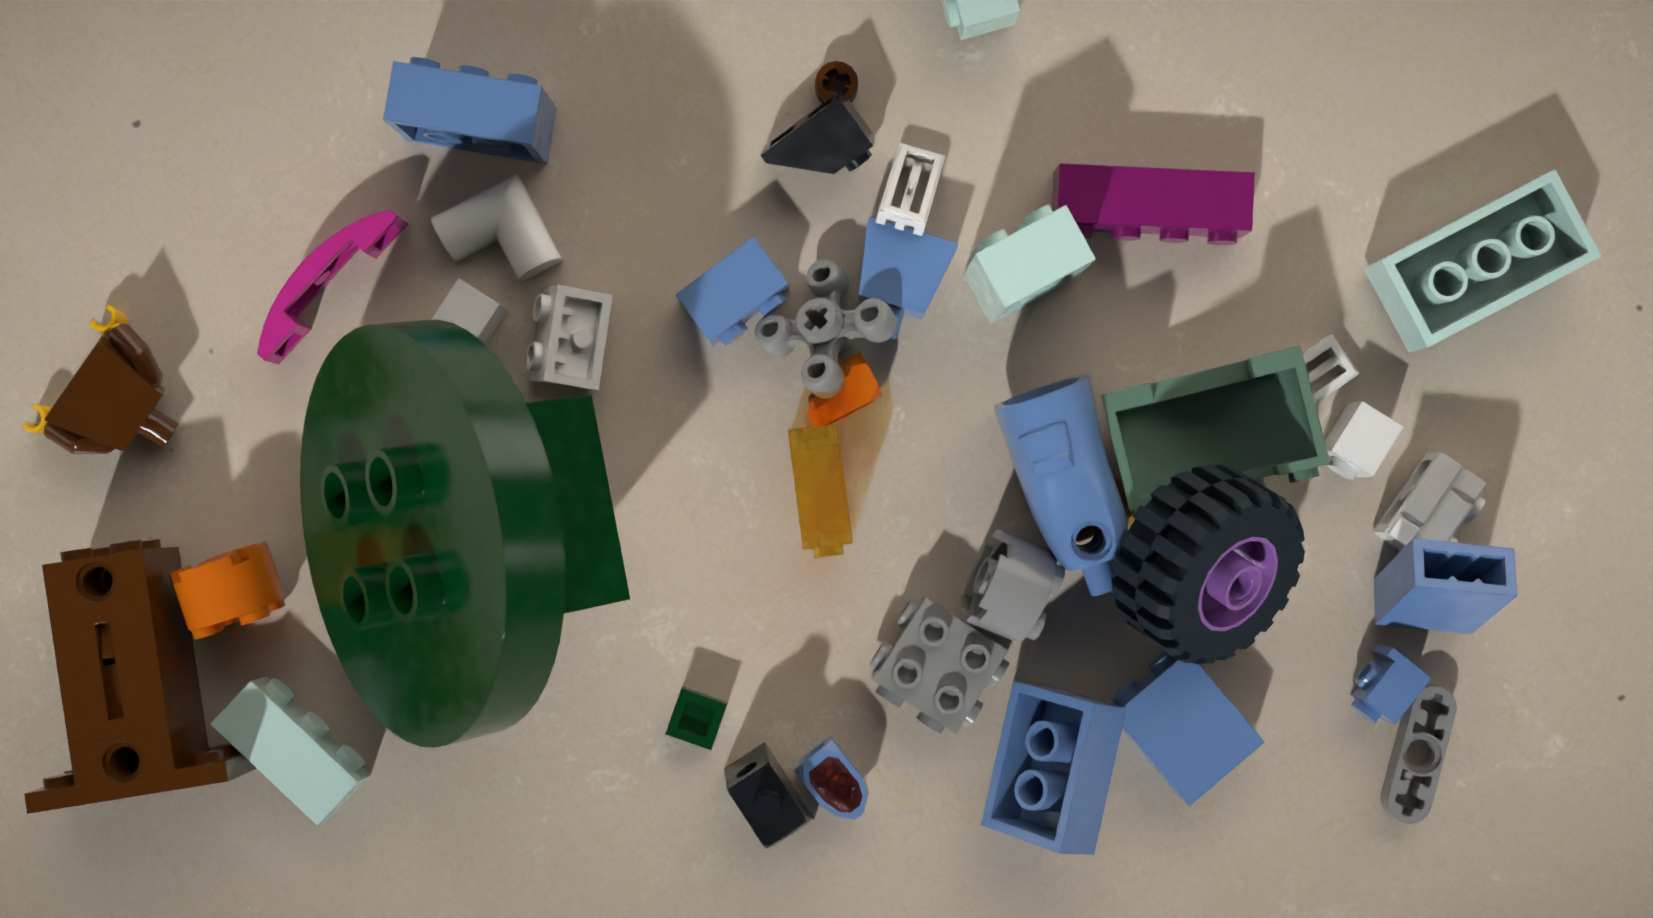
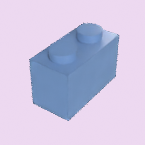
M752 237L675 296L713 346L720 341L727 346L748 330V327L745 325L746 321L758 312H761L763 316L769 315L787 301L783 294L789 290V283L756 239Z

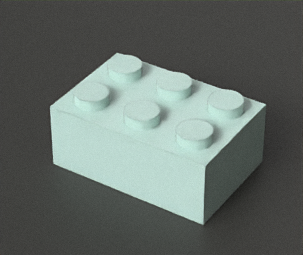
M1046 205L1022 219L1024 223L1017 227V232L1008 236L1005 229H1002L978 243L979 247L973 251L974 255L969 258L971 262L963 275L990 324L1074 280L1096 260L1067 205L1054 212L1050 205Z

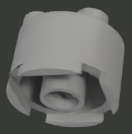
M998 529L991 536L999 541L994 548L984 545L972 568L964 591L965 596L972 598L970 610L961 607V619L1017 643L1025 638L1035 641L1045 625L1046 614L1042 611L1049 594L1055 595L1060 589L1064 580L1065 569L1057 565V559L1051 550Z

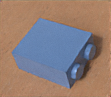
M1413 538L1374 578L1375 625L1464 634L1474 633L1517 597L1514 548Z
M1163 651L1148 664L1147 667L1150 672L1137 683L1133 680L1124 683L1111 695L1110 699L1114 702V705L1127 708L1122 730L1179 798L1190 806L1265 742L1199 664L1181 662L1166 651Z

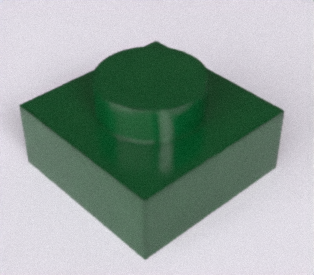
M682 686L665 734L712 750L728 702Z

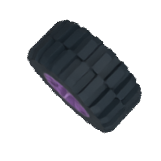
M1210 464L1194 467L1191 472H1180L1171 477L1169 485H1160L1150 494L1152 499L1145 507L1140 505L1132 517L1135 520L1130 529H1124L1119 540L1122 547L1120 553L1114 555L1112 565L1113 571L1116 574L1115 577L1111 578L1112 591L1120 615L1126 619L1127 624L1175 659L1184 663H1215V660H1226L1235 656L1237 649H1247L1255 642V637L1261 631L1266 632L1274 623L1273 617L1279 609L1283 611L1288 603L1289 598L1287 595L1291 587H1296L1300 577L1297 570L1298 565L1303 563L1305 554L1301 544L1305 540L1304 531L1292 504L1288 503L1284 497L1230 466L1222 464L1213 466Z

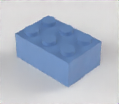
M411 57L410 63L393 61L383 120L406 141L547 164L557 108L543 87L537 85L538 80L533 77L511 73L508 74V78L505 80L488 77V71L474 66L461 65L457 72L440 69V63L430 59Z
M1013 681L981 825L1059 854L1094 855L1127 708L1047 685Z

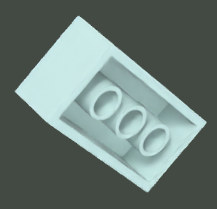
M1554 169L1363 269L1405 348L1410 353L1428 348L1602 257L1557 171Z

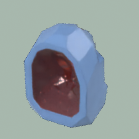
M832 736L817 745L794 766V771L802 783L828 812L838 818L851 820L857 819L864 813L869 794L866 780Z

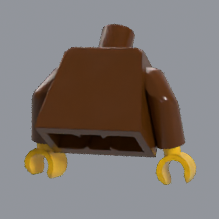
M105 305V308L112 314L110 323L104 326L101 322L92 318L90 325L96 331L108 336L109 340L101 336L53 406L39 404L31 406L32 409L39 411L41 421L39 424L24 422L23 429L30 433L44 434L47 439L72 454H108L115 449L125 451L137 433L164 447L179 423L154 409L164 393V388L160 385L163 374L149 346L128 325L127 316L113 306Z

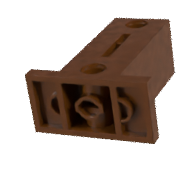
M160 539L127 541L110 544V547L85 548L60 552L61 562L42 565L72 769L64 771V774L43 778L44 787L25 793L27 814L228 782L257 769L231 743L209 748L192 632L187 629L168 576L169 573L182 568L179 547L161 548Z

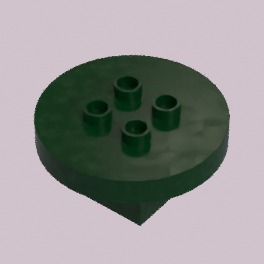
M418 320L365 325L344 335L333 346L317 374L306 410L300 457V498L303 534L312 583L334 650L350 682L368 709L393 734L408 743L420 747L436 748L503 731L524 718L542 694L555 663L564 614L630 600L592 395L526 403L512 377L496 355L468 330L443 320Z

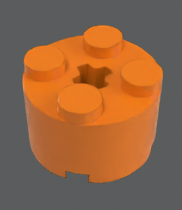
M267 541L258 545L256 543L205 559L204 562L199 563L196 567L192 568L191 565H188L168 574L187 629L192 632L194 640L224 630V626L239 620L241 625L255 622L270 616V612L286 606L284 602L286 595Z

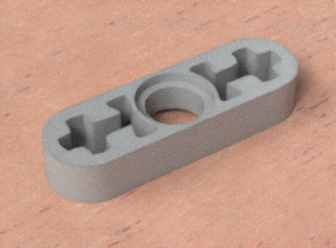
M1427 684L1401 717L1380 799L1385 812L1398 821L1407 824L1422 821L1430 812L1457 711L1454 696L1447 689L1437 685ZM1434 694V701L1441 704V709L1439 713L1431 712L1427 720L1428 713L1420 709L1423 699L1431 700ZM1414 724L1422 726L1426 724L1427 727L1436 729L1435 735L1433 736L1420 730H1413ZM1422 739L1430 747V757L1425 764L1415 767L1408 762L1406 751L1413 741ZM1402 770L1423 777L1422 783L1401 777ZM1409 788V794L1416 797V803L1414 806L1406 805L1403 811V806L1396 803L1397 794H1406Z

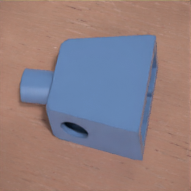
M869 217L866 228L858 300L863 302L870 298H878L886 302L896 315L897 320L896 331L890 339H897L903 315L919 319L923 318L956 252L958 243L926 233L919 236L913 234L914 230L904 227V231L895 229V224L885 222V225L875 223V218Z

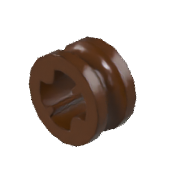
M840 61L829 62L821 67L815 81L816 95L820 102L823 103L836 94L834 90L826 92L823 88V85H829L828 77L836 74L839 80L847 79L850 85H845L844 93H846L845 95L852 103L858 89V78L854 69L845 62Z

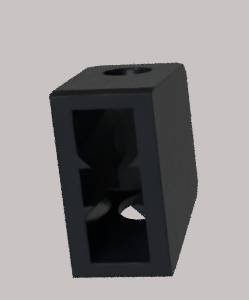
M765 742L724 768L726 788L766 849L777 845L815 819ZM752 769L749 773H747L746 775L742 776V775H743L744 773H746L748 770Z

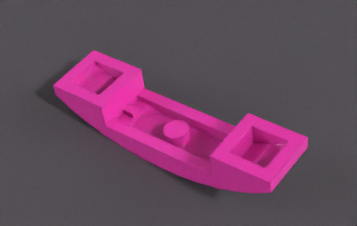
M387 210L348 225L319 245L296 268L277 295L265 320L257 354L264 361L280 364L311 330L298 317L299 314L359 249L377 259L405 229L408 223L393 211Z

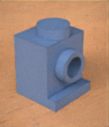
M1377 644L1372 652L1379 656V659L1376 662L1370 661L1356 676L1355 684H1357V687L1350 694L1355 698L1351 706L1373 723H1376L1380 718L1397 724L1432 678L1395 648Z

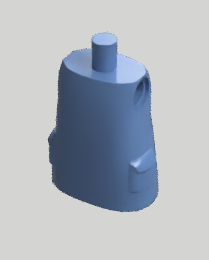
M1079 375L1064 379L996 404L994 410L1020 485L1037 527L1052 554L1065 570L1074 571L1082 569L1091 596L1111 592V578L1115 577V573L1110 560L1114 558L1115 554L1120 553L1122 546L1119 540L1124 529L1128 530V519L1102 440L1090 376ZM1093 525L1095 528L1093 538L1086 544L1077 545L1076 536L1078 532L1086 526Z

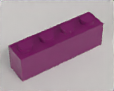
M1059 163L1053 172L1052 211L1054 212L1067 205L1084 238H1091L1092 231L1111 232V239L1121 241L1140 240L1141 234H1160L1159 241L1166 243H1184L1189 241V236L1208 237V244L1234 245L1237 244V238L1247 235L1253 228L1255 172Z

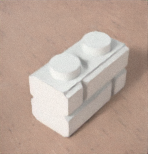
M1441 452L1426 453L1373 532L1382 540L1397 548L1398 551H1401L1413 538L1458 543V540L1453 536L1463 521L1469 523L1480 513L1485 504V499L1481 495L1488 485L1469 470H1465L1463 466Z

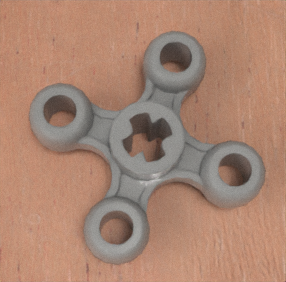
M822 259L811 265L806 276L807 285L812 291L813 299L806 302L800 308L796 319H786L779 314L764 316L756 325L755 339L760 347L773 357L787 356L797 346L808 347L810 349V358L802 366V382L813 395L828 399L837 395L844 386V372L838 364V357L850 349L854 338H865L873 343L887 341L896 331L897 320L896 315L888 304L878 298L864 300L854 310L842 309L840 300L848 291V276L838 263L830 259Z

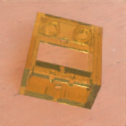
M838 423L788 429L803 550L813 549L814 558L844 554L843 545L852 544L853 540Z

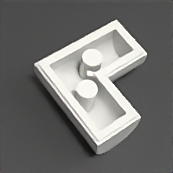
M518 174L431 218L439 239L455 262L498 241L518 281L522 282L563 261Z

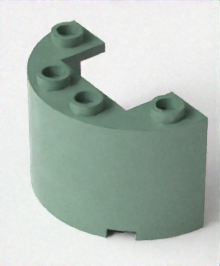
M1300 345L1251 357L1245 361L1101 395L1130 511L1137 510L1140 505L1145 507L1152 499L1150 494L1160 485H1169L1171 477L1180 472H1191L1194 467L1210 464L1213 466L1220 464L1230 466L1265 486L1264 477L1287 474L1290 483L1320 476L1318 466L1330 464Z

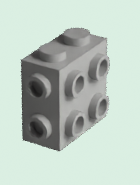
M924 595L918 603L910 599L895 623L902 628L892 644L884 640L869 664L876 669L872 674L873 681L879 684L875 692L899 708L904 701L920 710V713L916 718L932 730L941 734L946 727L952 732L957 733L962 724L969 728L978 716L983 706V703L978 698L989 683L993 687L996 686L1009 666V661L1005 660L1004 657L1009 650Z

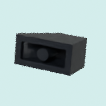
M841 89L767 143L760 156L767 164L835 174L846 167L851 172L872 156L869 149L874 146L875 135Z

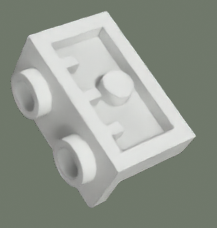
M559 284L543 288L542 294L539 293L533 307V320L538 322L535 342L532 341L529 344L526 354V368L531 370L530 381L587 390H599L613 295Z

